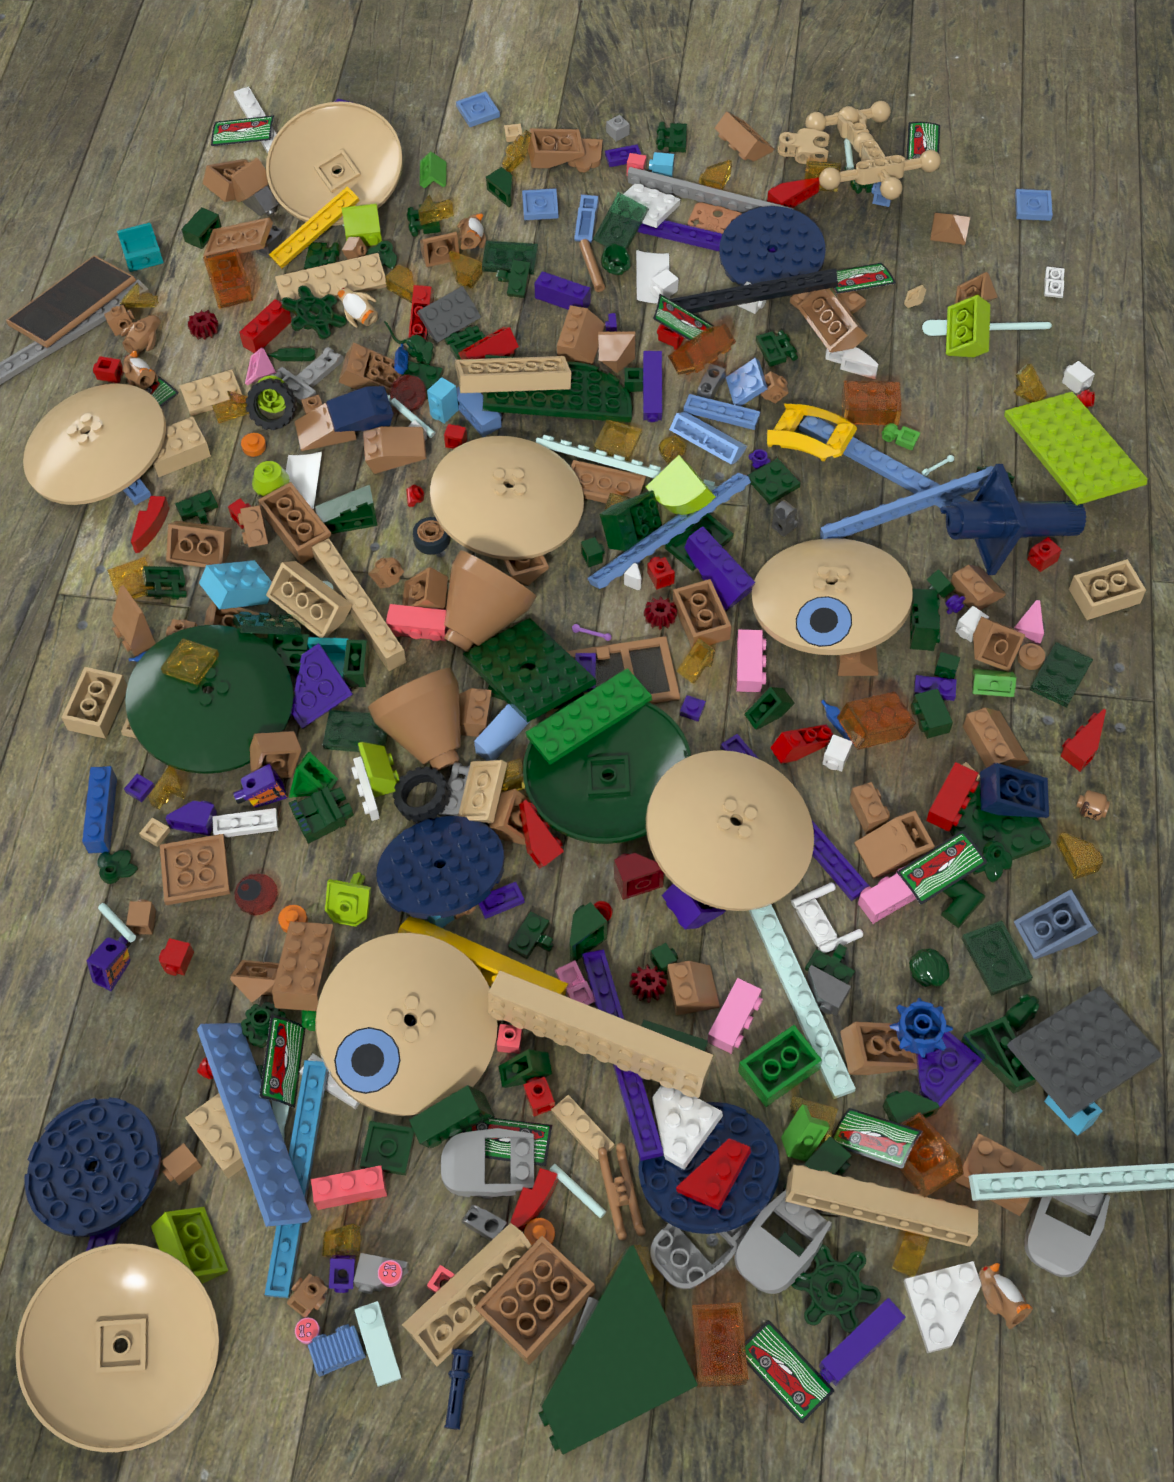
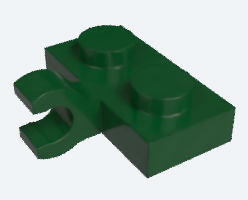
M513 260L511 273L498 270V281L509 282L507 296L525 298L531 268L530 262Z
M211 490L175 503L182 521L198 516L201 524L209 523L206 512L218 508Z
M530 911L508 945L509 950L526 959L529 958L536 945L550 952L554 946L552 943L553 939L543 935L550 925L549 920Z
M841 944L838 945L832 957L816 949L805 966L806 971H809L812 965L846 984H849L855 973V970L840 963L847 950V947Z

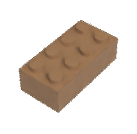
M290 921L272 989L275 1008L316 1011L320 994L327 981L336 941L333 924Z

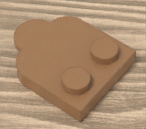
M581 138L585 155L567 163L572 167H576L579 172H587L590 168L598 167L601 164L603 139Z

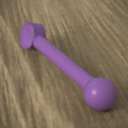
M578 624L572 626V631L575 633L579 631L602 637L606 641L612 638L609 633L602 634L580 628Z

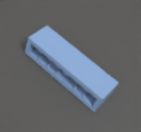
M687 412L676 413L669 429L729 464L736 463L747 448L745 444Z
M507 704L474 741L476 754L486 761L496 760L528 723Z

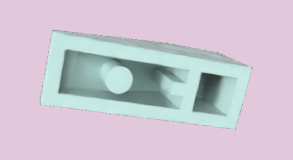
M376 1301L354 1309L377 1386L380 1387L402 1379L379 1302Z

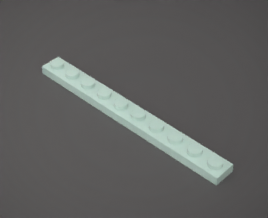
M543 435V437H537L536 443L548 449L655 478L661 472V467L650 464L647 467L643 466V462L632 459V462L625 461L624 456L614 454V457L607 456L606 451L596 449V452L589 451L590 447L580 444L578 447L571 446L572 442L566 440L557 442L554 441L552 436ZM704 479V483L711 491L718 487L715 486V482Z
M772 905L749 910L806 1039L822 1059L820 1070L833 1099L855 1092L856 1088Z
M1174 1163L975 1174L969 1176L973 1201L1174 1189Z

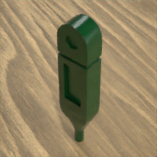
M280 348L273 353H266L268 357H274L279 361H313L316 359L315 350L312 348Z

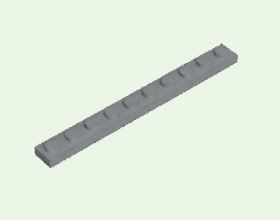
M629 167L628 170L629 184H642L644 187L656 189L666 194L724 207L733 211L745 213L749 210L765 206L786 207Z
M138 279L50 347L46 348L35 341L0 362V385L105 322L104 314L113 307L124 305L125 308H128L150 294L148 288ZM67 324L61 325L43 337L49 339Z

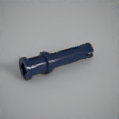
M452 1349V1369L448 1373L451 1385L444 1428L460 1430L465 1384L470 1378L468 1370L473 1351Z

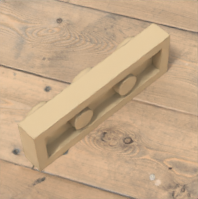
M569 1095L551 1109V1113L597 1162L599 1161V1148L604 1147L607 1149V1153H609L615 1147V1144Z

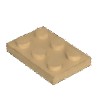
M232 369L179 385L190 416L244 400Z
M505 761L471 762L458 816L467 817L468 820L482 823L494 822L507 767Z

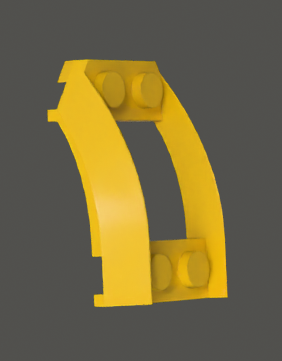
M784 404L786 410L775 428L767 430L768 447L780 445L781 448L803 451L820 458L821 461H825L830 456L834 458L842 456L857 427L848 419L825 409L801 404ZM804 415L823 418L838 424L826 444L809 436L794 432Z

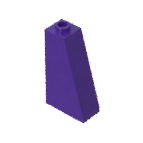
M643 351V420L648 422L662 420V351Z
M887 1298L821 1361L819 1368L824 1380L829 1384L832 1382L837 1386L900 1328L906 1318L905 1315Z

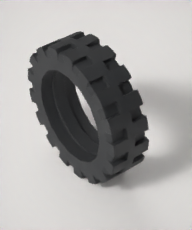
M270 378L258 382L248 391L246 411L249 412L250 419L254 420L257 426H262L265 430H276L286 426L294 419L295 411H297V398L294 397V391L288 387L287 383H282L279 379L273 380ZM272 389L281 394L286 406L285 413L281 418L272 420L261 413L258 406V397L262 391Z
M425 766V768L417 767L413 771L409 770L405 776L400 777V782L396 783L394 787L393 798L395 799V806L402 816L415 823L437 818V815L439 813L442 814L445 810L444 807L449 804V797H451L449 784L444 776L435 768L432 770L430 767ZM425 782L437 785L436 794L429 803L420 807L407 805V797L415 786Z

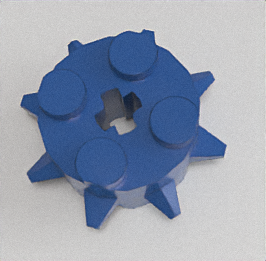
M918 998L917 1002H913L909 1007L897 1006L900 1019L898 1023L891 1024L890 1028L896 1030L900 1049L920 1054L923 1058L926 1053L933 1052L936 1048L943 1051L946 1049L942 1038L944 1033L952 1031L953 1027L946 1025L942 1006L934 1008L932 1003L924 1002L921 998Z

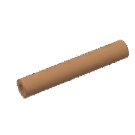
M583 239L579 242L582 255L595 291L601 292L605 289L604 282L589 240Z

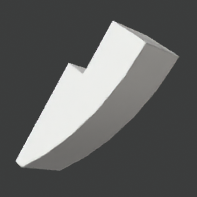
M855 347L830 353L828 349L826 350L825 359L840 363L841 370L876 379L879 364L859 348Z

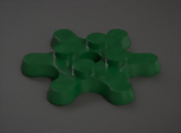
M302 285L298 288L300 299L294 300L284 297L281 301L283 309L291 311L296 315L291 320V327L295 331H300L303 328L310 330L312 328L320 339L325 340L331 334L328 328L329 325L342 328L347 323L344 316L333 312L331 307L337 303V299L331 294H327L323 298H317L311 293L310 288Z
M822 1244L814 1257L816 1261L815 1271L809 1274L801 1273L791 1286L796 1290L806 1291L811 1296V1305L804 1313V1319L807 1324L815 1326L821 1322L824 1316L834 1315L839 1319L841 1328L845 1332L852 1333L859 1326L855 1315V1307L859 1303H868L870 1305L878 1303L881 1293L877 1287L865 1285L859 1278V1272L866 1264V1257L862 1252L854 1251L846 1261L838 1262L832 1258L829 1248ZM838 1283L841 1286L842 1292L838 1296L831 1294L828 1291L829 1284Z

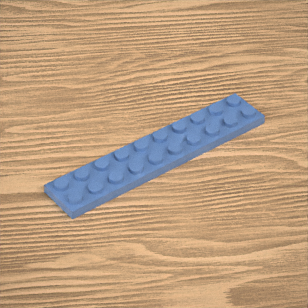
M241 1023L200 1024L197 1031L266 1227L308 1222L312 1216L269 1099L259 1097L261 1077L247 1039L242 1033Z

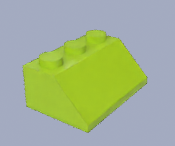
M975 295L949 306L947 310L946 355L976 357L989 352L990 303L979 295Z
M205 1207L165 1212L151 1226L159 1250L181 1261L198 1277L202 1284L228 1272Z

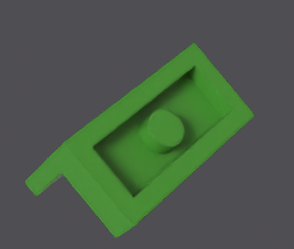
M430 152L420 161V186L426 188L434 181L440 186L445 187L446 161Z
M973 669V694L1014 697L1017 678L1014 672Z
M801 1105L781 1136L787 1156L802 1161H807L812 1156L830 1128L827 1121L811 1117L807 1105Z

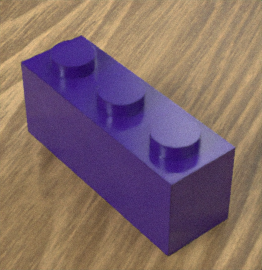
M543 271L534 283L535 298L567 310H569L570 305L588 308L591 303L590 287Z

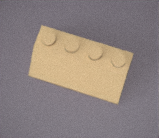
M297 561L281 563L266 594L269 599L319 638H327L345 621L352 607L349 601Z

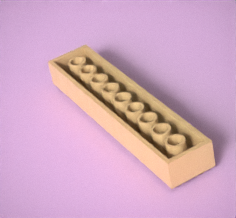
M500 970L488 992V1014L496 1020H505L516 1028H525L532 1031L536 1036H545L559 1045L570 1046L581 1054L587 1053L595 1056L601 1062L612 1063L623 1071H632L643 1079H652L666 1088L677 1089L688 1097L699 1098L713 1059V1055Z

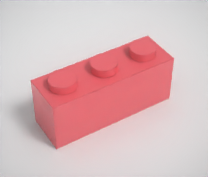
M390 604L386 624L395 637L404 636L413 639L422 638L432 641H446L444 636L448 631V628L444 626L446 610Z
M381 1166L311 1179L313 1201L317 1210L387 1196L385 1176Z

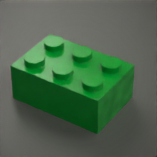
M793 1025L739 1062L738 1072L763 1105L767 1107L820 1070L822 1059L796 1026Z

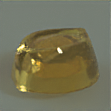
M677 436L667 437L659 444L660 455L668 465L678 455L683 458L687 450L686 443Z

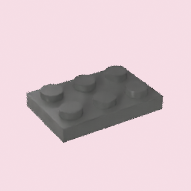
M463 286L417 312L435 344L481 318Z

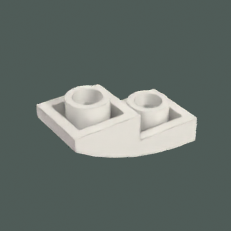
M1046 267L1044 296L1063 298L1064 268Z

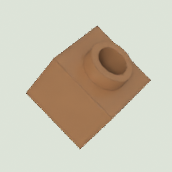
M348 237L342 249L348 260L365 256L368 250L360 237Z
M319 395L301 399L305 415L323 405Z

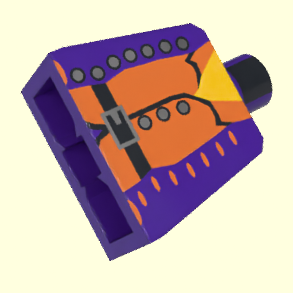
M270 764L241 779L243 789L233 793L238 804L249 800L255 808L288 798L283 780Z
M121 935L118 941L106 938L87 959L92 982L109 991L114 989L130 964L128 948L132 942H129L123 935Z

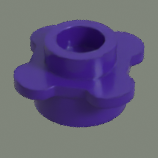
M757 449L749 454V459L752 460L754 468L770 463V459L767 458V452L762 449Z
M958 595L950 597L945 603L948 608L947 613L959 612L964 607L963 601L965 597H959Z

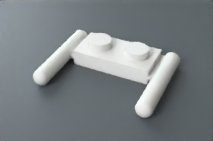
M832 882L791 900L793 907L796 909L816 947L824 954L835 950L839 944L846 945L863 937V931L857 929L837 938V934L816 898L836 889L835 884Z

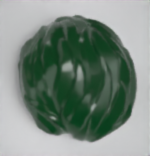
M612 243L604 249L601 256V265L607 272L614 275H622L630 269L631 260L626 248Z
M921 949L911 957L909 962L910 972L915 981L922 986L928 987L933 985L940 987L949 978L948 963L945 957L934 949Z

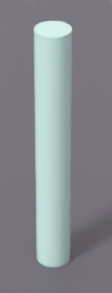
M846 138L844 146L847 169L853 170L852 147L850 141Z
M396 398L391 400L390 404L411 422L415 420L426 429L427 435L430 438L435 435V431Z
M105 903L99 905L98 909L129 942H133L136 939V935Z
M554 1164L549 1169V1171L557 1173L558 1179L600 1219L606 1214L607 1211L560 1167Z

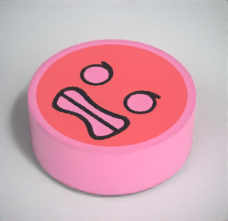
M388 1260L380 1265L378 1278L383 1285L393 1287L402 1280L403 1271L399 1263Z
M303 1318L295 1327V1335L303 1344L312 1343V1339L320 1335V1326L313 1318Z

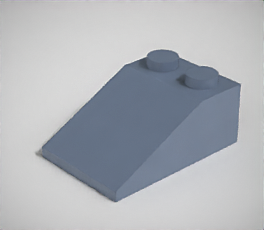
M1072 889L1013 921L1034 959L1079 944L1098 933Z

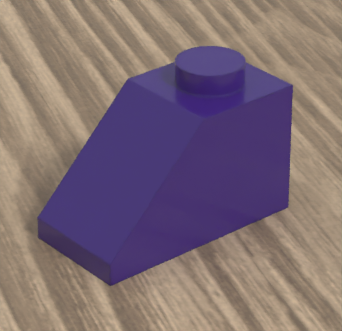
M192 801L169 813L165 819L171 829L210 836L213 829V816L218 814L214 804L208 801Z

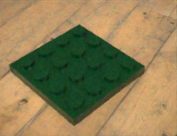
M981 784L978 785L975 793L970 792L968 797L971 800L966 810L961 809L959 814L962 817L958 825H953L950 830L952 836L960 831H964L982 854L986 843L998 841L1003 844L1004 850L1011 854L1012 860L1047 848L1052 843L1037 817L1004 816L982 811Z

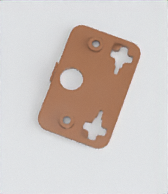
M698 202L688 220V226L723 234L727 226L742 213ZM715 211H721L723 215L721 217H715L713 213ZM699 220L701 224L694 226L692 221Z

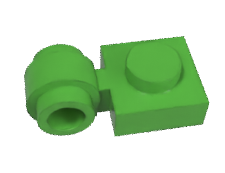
M893 423L886 425L882 431L883 440L891 442L896 438V445L912 451L920 437V432L905 426L898 430V427Z

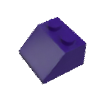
M674 884L662 894L667 907L673 911L678 919V923L684 929H697L726 912L724 909L715 908L693 899Z

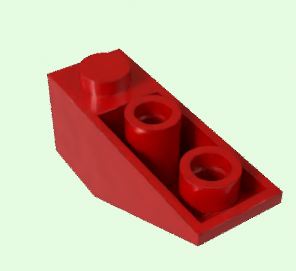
M414 285L408 338L413 335H419L427 340L428 330L417 312L434 302L435 292L431 286Z
M1105 709L1098 714L1095 712L1089 718L1088 724L1080 726L1075 732L1076 736L1073 739L1068 738L1062 745L1063 751L1060 757L1079 772L1093 760L1098 750L1106 714Z
M827 724L785 731L779 735L770 748L781 764L793 762L828 746L834 734Z
M524 800L519 804L526 850L540 869L564 852L561 848L563 845L556 836H552L549 831V825L536 814V807L531 802L528 803L527 800Z

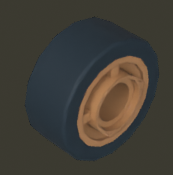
M436 517L421 519L413 528V541L416 549L421 553L427 555L441 553L450 543V536L440 526Z

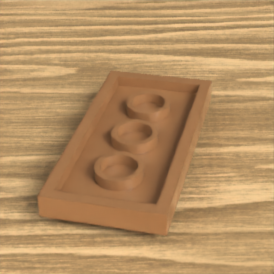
M264 218L213 229L203 256L210 260L264 249L273 224L272 220Z
M573 460L571 468L580 481L584 499L614 505L641 495L646 482L645 475Z

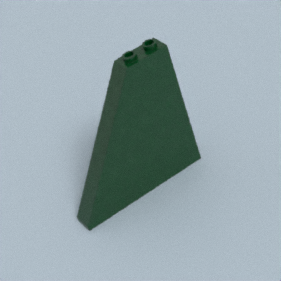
M634 1245L625 1249L540 1404L542 1409L538 1413L544 1427L549 1425L553 1434L549 1437L554 1450H560L562 1455L698 1386Z

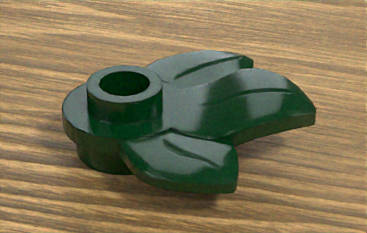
M381 241L377 246L367 250L365 256L378 253L382 266L385 264L392 270L395 268L397 256L393 252V245L389 241Z
M990 841L985 844L982 854L987 863L974 872L985 871L987 879L993 883L1001 877L1003 869H1011L1012 856L1008 851L1004 850L1002 843Z
M124 849L116 851L113 855L109 852H103L97 860V865L100 868V878L107 884H114L120 878H128L134 875L138 870V866L130 864L131 852Z

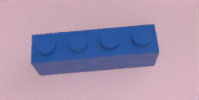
M111 766L90 767L82 843L88 853H110L117 777Z

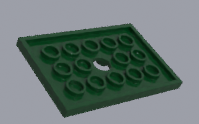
M531 618L463 653L464 660L527 723L596 685L595 677ZM527 663H533L536 665V667L531 671L526 668L521 669V667Z

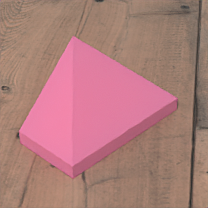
M260 348L251 355L245 381L246 385L276 373L263 348Z
M1040 600L1034 602L1014 627L1037 645H1040L1044 635Z

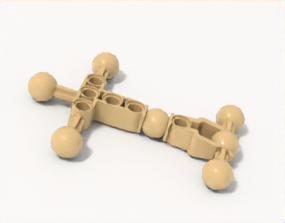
M877 101L871 108L863 110L846 106L839 112L824 116L820 112H813L807 116L805 121L806 128L823 131L826 126L837 124L841 137L847 138L855 151L859 153V157H861V161L856 164V169L839 172L832 167L824 169L820 173L819 181L820 185L826 190H833L839 186L840 182L855 180L860 185L881 182V195L887 200H894L902 192V183L899 179L904 176V171L921 168L925 172H934L940 166V155L934 150H927L921 154L920 158L905 160L901 155L885 157L866 126L867 119L871 118L877 123H882L889 118L891 110L889 104L885 101Z

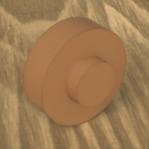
M1029 643L1020 648L1017 659L1022 667L1035 670L1043 665L1045 652L1039 645Z

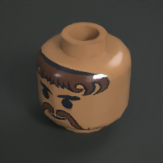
M1088 790L1084 796H1079L1076 807L1080 808L1079 813L1081 816L1098 821L1101 817H1106L1110 802L1107 801L1106 795Z

